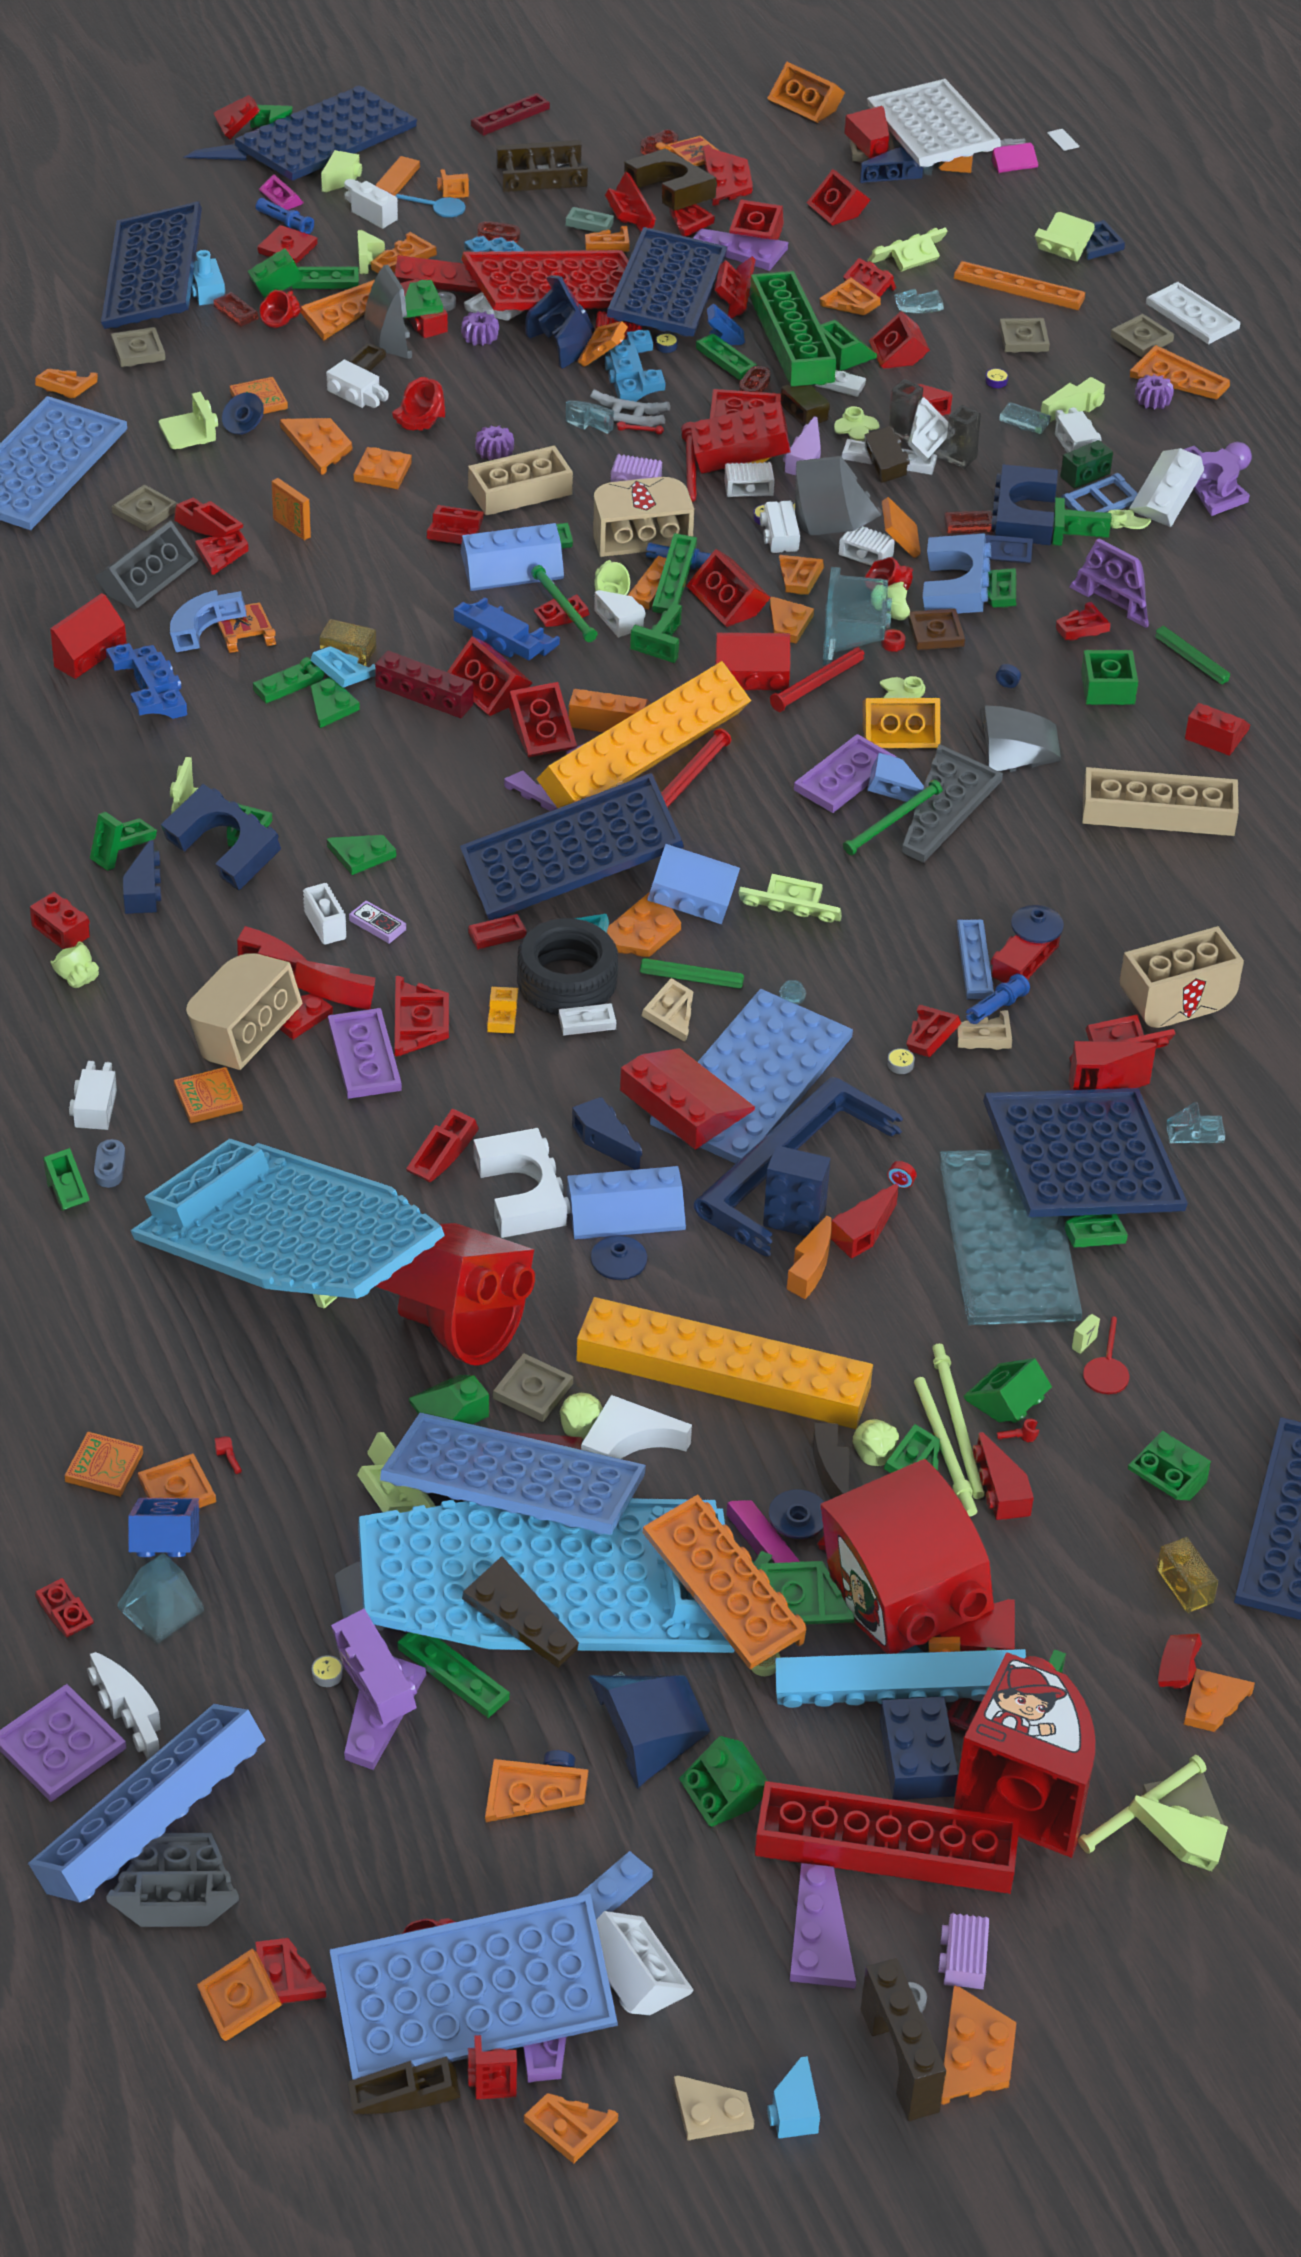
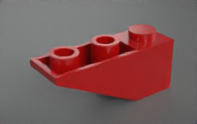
M897 1183L887 1189L880 1190L873 1197L859 1202L855 1207L838 1214L832 1219L830 1239L851 1259L874 1246L897 1205L899 1188Z
M980 1432L977 1445H973V1455L975 1462L980 1463L979 1476L982 1486L986 1485L987 1488L986 1501L988 1508L993 1509L996 1520L1031 1516L1034 1497L1027 1474L983 1432Z

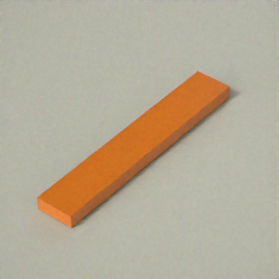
M961 261L954 272V279L1075 310H1079L1086 294L1084 291Z

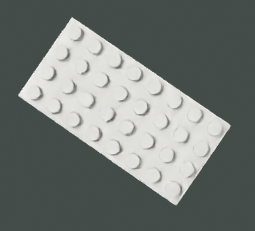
M946 79L867 98L870 109L878 106L884 107L888 130L919 166L929 167L936 162H949L956 157H969L976 152H989L996 147H1001L1000 138Z

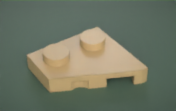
M671 978L643 1009L642 1017L685 1042L689 1033L688 1027L693 991Z
M1008 1010L1000 1011L998 1018L988 1020V1017H985L977 1024H972L968 1020L961 1022L962 1024L956 1029L958 1048H992L999 1050L1002 1048L1011 1049L1012 1047Z
M674 2076L675 2092L687 2140L754 2129V2119L747 2092L682 2076Z

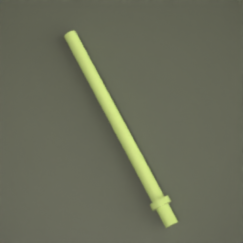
M935 1344L932 1347L935 1356L933 1364L935 1369L939 1371L967 1477L973 1490V1498L981 1499L985 1494L950 1371L951 1360L946 1355L943 1344Z

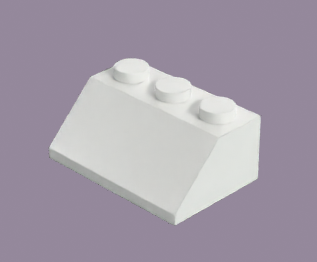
M1181 448L1163 451L1129 509L1171 527L1204 471L1201 457Z
M604 1911L597 1918L596 1922L609 1985L614 1988L620 1997V2004L626 2011L632 2014L651 2015L690 1995L694 1991L642 1916Z

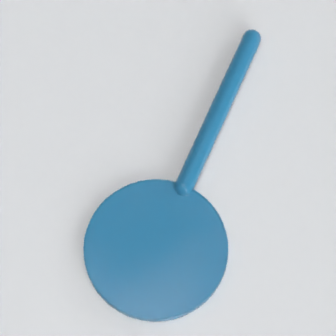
M401 194L395 195L399 199L433 205L434 212L442 217H456L465 211L464 202L457 198L446 197L435 202Z

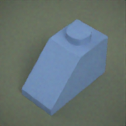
M878 753L871 767L868 791L907 802L923 790L924 785L903 759Z

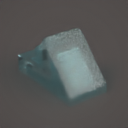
M1198 1102L1192 1103L1166 1121L1169 1143H1224L1225 1131L1222 1116H1200Z

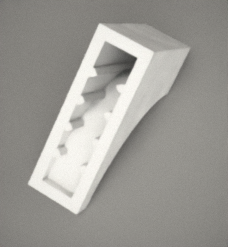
M611 1395L581 1444V1450L622 1459L635 1451L654 1447L674 1448L686 1452L691 1444L692 1425Z

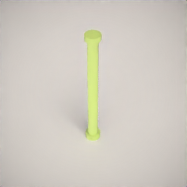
M1198 1755L1192 1756L1189 1759L1190 1763L1145 1795L1160 1800L1196 1773L1202 1774L1207 1768L1204 1761ZM1128 1806L1090 1834H1083L1078 1837V1843L1086 1853L1090 1854L1095 1850V1845L1136 1816L1129 1810Z

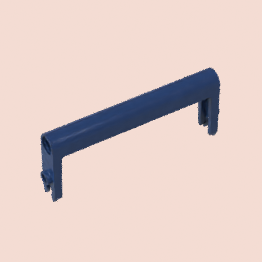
M831 1077L694 1201V1209L706 1222L733 1237L739 1243L748 1246L763 1256L769 1257L772 1253L770 1252L771 1247L767 1244L773 1242L770 1238L772 1233L734 1209V1207L767 1178V1168L776 1145L797 1150L839 1111H845L891 1137L894 1134L902 1133L898 1126L889 1123L887 1120L893 1123L894 1121L901 1122L903 1118L882 1102L875 1100L839 1078Z

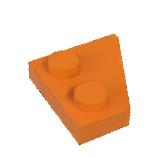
M627 226L620 227V232L611 234L609 229L598 233L585 234L586 251H629L630 243Z
M852 278L819 298L820 306L860 315H866L881 305L880 297Z
M620 321L597 327L577 362L585 367L616 345H619L625 337L624 333L628 326Z
M46 369L35 377V386L44 388L49 392L63 394L67 398H76L98 382V374L90 372L88 377L76 376L77 371Z
M780 555V567L786 592L809 595L824 568L823 559Z
M1197 1669L1184 1725L1215 1732L1223 1724L1224 1718L1231 1716L1238 1709L1239 1703L1246 1696L1249 1697L1253 1693L1255 1683Z
M547 2093L524 2115V2123L574 2164L618 2122V2113L613 2110H608V2113L589 2109V2104L567 2101L563 2097Z

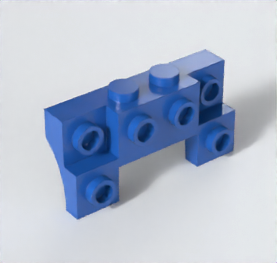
M483 598L474 604L462 602L454 608V621L471 629L473 637L489 644L497 652L509 658L517 654L527 660H531L538 653L543 656L547 655L560 644L559 636L552 638L544 634L542 627L533 633H529L528 624L503 612L502 606L496 608L488 604L487 598Z
M130 643L106 649V656L112 661L114 671L134 669V678L141 691L130 693L131 702L135 703L139 716L155 713L174 719L187 715V704L179 691L181 689L180 679L178 675L173 674L170 661H166L163 654L157 652L154 645L133 650Z

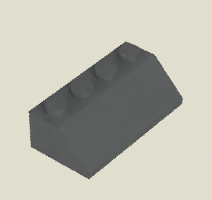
M169 521L98 573L95 578L110 598L133 609H137L199 559L172 521Z

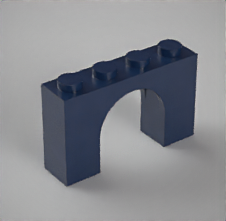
M1002 465V473H997L991 524V530H995V536L1033 539V544L1051 545L1054 512L1028 510L1014 503L1022 500L1054 503L1058 470Z
M202 784L161 824L166 839L184 852L204 832L211 828L228 826L238 830L240 836L235 845L215 864L220 877L237 890H240L281 850L278 841L279 835L270 826L266 828L260 824V821L253 814L249 813L247 815L243 812L236 802L227 801L217 789H210L205 784Z

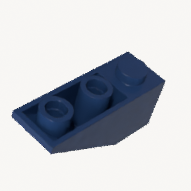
M904 147L895 148L861 163L860 183L918 179L923 177V166H919Z
M149 840L123 876L125 914L157 912L156 902L161 901V886H156V884H161L160 868H155V866H160L159 851H154L153 840Z
M599 1097L572 1107V1127L584 1144L634 1170L640 1169L641 1146L631 1138L627 1126L624 1123H620L612 1106H608L604 1099Z

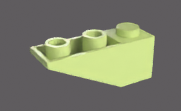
M1135 1796L1129 1805V1810L1181 1861L1209 1871L1214 1869L1220 1859L1228 1829L1227 1826L1221 1825L1220 1821L1213 1817H1198L1189 1814V1810L1181 1806L1169 1807L1160 1804L1159 1800L1152 1796Z

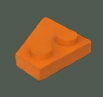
M771 596L769 606L771 609L773 633H790V642L797 644L814 616V608Z

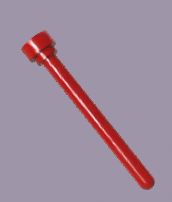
M687 422L681 427V437L686 442L687 490L691 501L694 502L696 500V456L691 423L693 422Z

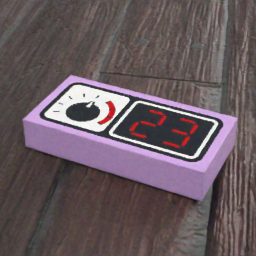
M367 900L349 914V921L389 944L406 930L405 922Z

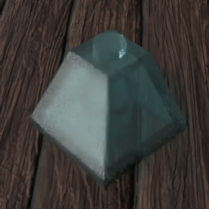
M164 1553L139 1569L117 1604L118 1609L156 1645L204 1612V1606L183 1570Z

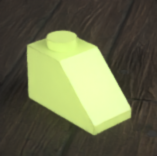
M334 151L321 173L322 192L342 188L346 180H356L357 177H360L362 164L359 163L358 154Z

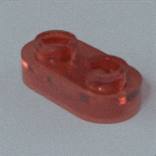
M667 129L652 136H647L641 140L640 151L644 155L659 151L656 148L657 143L671 144L678 142V134Z
M485 221L478 225L477 235L478 237L484 236L488 241L503 237L507 242L514 241L516 243L520 240V228L513 224Z
M764 366L751 367L740 381L739 391L763 392L770 383V370Z

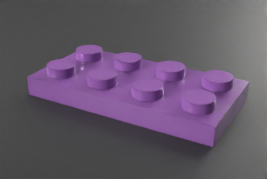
M857 734L795 781L794 791L833 813L869 785L871 767L878 753L896 756Z
M381 1008L329 1015L328 1025L348 1099L402 1091L399 1072Z

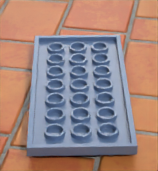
M47 396L0 443V520L32 530L127 430V421Z
M760 989L698 1061L699 1064L754 1105L755 1110L700 1146V1148L736 1164L789 1115L852 1038L853 1029ZM651 1116L650 1125L678 1137L675 1133L669 1130L656 1118Z
M419 1413L381 1469L380 1480L390 1482L395 1486H407L419 1489L425 1493L445 1495L454 1500L462 1499L477 1503L480 1506H491L504 1509L509 1513H521L533 1516L539 1520H550L563 1523L568 1527H580L592 1530L598 1534L611 1535L645 1475L646 1465Z
M591 1894L330 1949L353 2080L411 2061L414 2066H418L445 2056L451 2062L467 2059L468 2048H474V2035H481L482 2052L497 2048L508 2050L618 2026Z

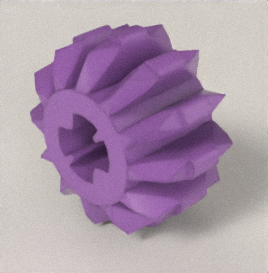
M477 311L476 313L470 312L468 316L463 317L461 333L467 343L473 342L474 346L477 344L483 346L485 343L492 344V341L497 340L499 323L494 314H487L486 311L483 313Z
M1145 375L1137 383L1135 399L1138 400L1139 405H1145L1146 409L1149 407L1154 410L1156 408L1163 409L1164 406L1170 405L1174 392L1173 385L1170 383V379H1164L1163 375Z
M490 425V428L482 427V430L477 432L475 449L482 459L488 458L489 461L512 455L514 450L513 433H510L508 428L502 429L500 425L498 427Z

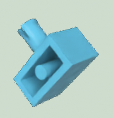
M207 250L198 251L196 253L197 261H195L191 288L192 296L197 298L199 305L225 302L224 281L216 259H210L211 254Z

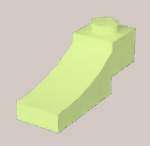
M1092 377L1078 386L1071 383L1067 384L1042 402L1040 421L1049 424L1055 420V411L1062 410L1065 414H1068V409L1073 407L1078 412L1092 411L1104 401L1105 384Z

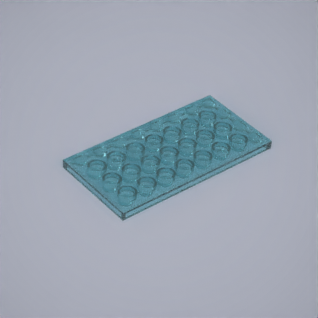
M1002 1149L940 1151L939 1160L968 1325L1081 1321L1082 1309L1063 1216H1027Z

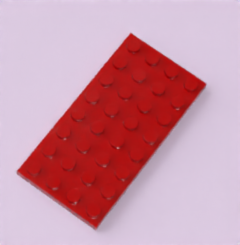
M622 250L463 252L461 259L493 310L497 311L532 309L550 291L551 287L546 279L549 276L562 277L577 302L584 309L608 308L629 261Z

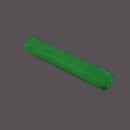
M1161 626L1156 630L1155 637L1215 681L1222 685L1229 681L1230 673L1170 629Z
M643 958L640 964V972L642 974L741 989L744 983V974L648 958Z

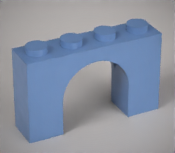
M985 533L928 538L927 555L930 571L960 569L968 571V573L957 579L924 582L923 602L925 611L956 609L957 613L983 612L984 602H988L987 587H989L988 572H990L989 557H991V543H986Z

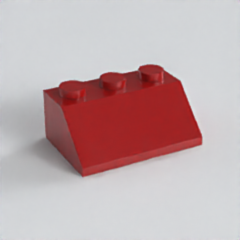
M717 549L713 551L686 585L727 627L755 617L771 598L732 558Z
M103 593L50 628L54 667L74 679L107 657V648L126 644L125 624Z
M716 633L715 665L723 661L743 690H785L789 688L790 633Z
M473 636L447 671L450 674L473 682V702L489 716L509 708L510 691L528 688L533 683L489 644Z

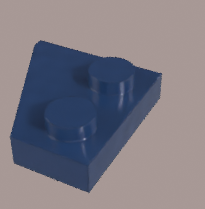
M1105 220L1093 223L1095 229L1086 245V258L1088 260L1124 250L1125 242Z

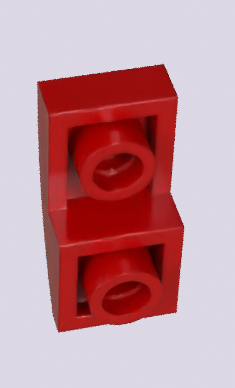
M577 594L567 599L582 618L590 615L588 607ZM555 599L534 609V613L545 627L560 626L573 622Z
M63 1578L35 1592V1597L46 1614L66 1638L94 1624L92 1617L80 1598L74 1597Z
M1200 1633L1170 1635L1160 1664L1159 1687L1171 1686L1172 1688H1182L1190 1684L1197 1671L1194 1658L1202 1646Z

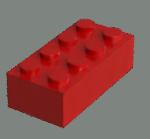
M781 402L691 423L694 451L701 474L724 469L727 463L740 464L742 462L745 464L791 453Z

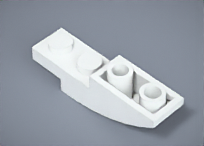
M97 1652L91 1653V1667L87 1668V1672L92 1685L99 1686L100 1691H98L102 1707L104 1709L109 1708L114 1719L122 1716L127 1729L132 1727L135 1733L132 1737L137 1751H143L147 1760H149L159 1751V1740L155 1732L161 1730L159 1711L144 1687L123 1667Z

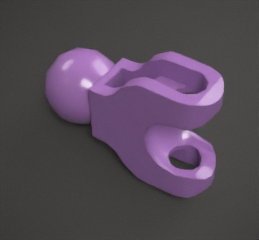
M1234 442L1218 452L1199 454L1198 456L1202 459L1204 471L1198 482L1204 479L1217 481L1216 493L1227 497L1236 490V478L1239 475V471L1247 468L1252 460L1250 448L1245 443Z

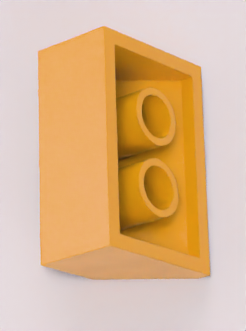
M940 698L864 699V738L881 748H938L940 744Z

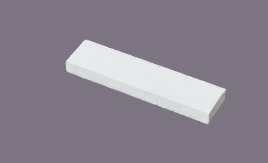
M847 439L842 452V458L844 460L872 464L865 450V442ZM902 449L903 452H907L910 464L907 465V471L932 475L937 460L936 454H932L927 460L923 461L914 450Z

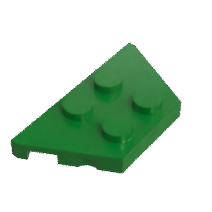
M823 1561L765 1563L760 1565L759 1569L766 1573L772 1588L776 1593L780 1592L785 1597L788 1608L794 1615H799L805 1624L854 1622L853 1612L845 1603L839 1588L830 1577V1573Z

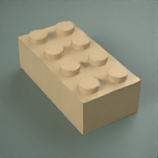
M555 445L468 466V489L485 515L572 495L573 471Z

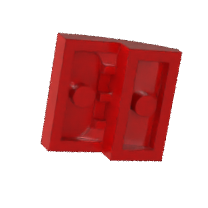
M438 505L433 512V521L427 530V539L462 544V535L479 533L484 512Z

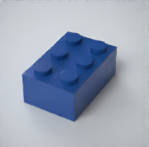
M138 1498L128 1516L129 1552H137L139 1557L155 1556V1552H167L169 1557L186 1556V1552H191L199 1535V1498Z

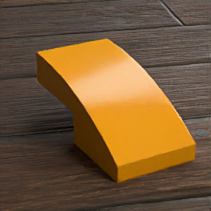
M491 987L487 1032L514 1034L518 988Z

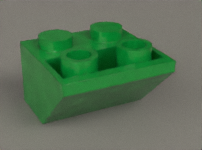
M832 320L820 325L836 357V368L839 371L877 358V354L838 321Z
M1161 1431L1128 1465V1469L1174 1499L1190 1501L1207 1483L1211 1461L1166 1432Z
M719 1736L679 1778L707 1824L711 1827L752 1810L762 1800L765 1781H768L744 1743L723 1736Z

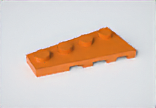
M375 280L301 306L300 313L324 341L365 314L367 300Z
M1157 345L1130 370L1131 378L1140 379L1144 378L1145 375L1153 376V374L1156 376L1163 375L1164 379H1170L1174 389L1216 400L1230 387L1229 379Z

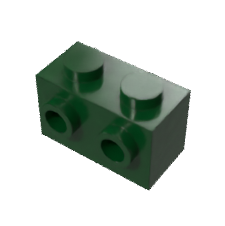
M1097 440L1063 454L1060 477L1076 489L1107 476L1111 473L1113 451L1100 440Z

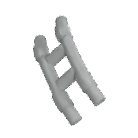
M593 389L590 397L600 402L603 406L612 409L609 411L589 402L584 409L599 420L623 421L627 424L654 427L655 425L665 423L664 415L642 416L643 413L654 415L670 411V403L629 401L618 399ZM621 409L634 410V413L629 415L620 413Z

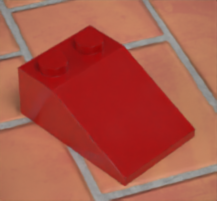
M558 682L510 691L508 707L514 727L528 757L577 748Z

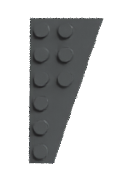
M939 744L923 790L929 786V782L937 780L941 784L943 791L939 795L934 794L915 809L912 823L909 826L903 843L902 853L924 863L1002 781L1003 773Z

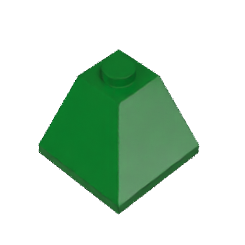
M457 1375L409 1398V1403L418 1414L425 1413L472 1425L489 1417V1393L474 1375Z

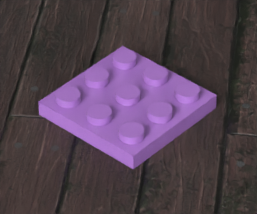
M68 1684L0 1730V1752L50 1802L126 1749V1741Z

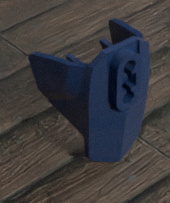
M549 276L546 279L551 289L528 311L525 334L528 338L545 333L547 338L554 335L558 346L559 366L563 369L581 356L595 330L586 311L577 302L563 278L560 276Z

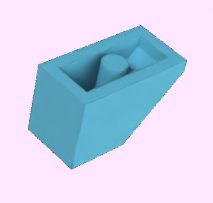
M808 2056L801 2057L774 2090L773 2104L767 2107L770 2126H776L778 2138L818 2133L820 2113Z

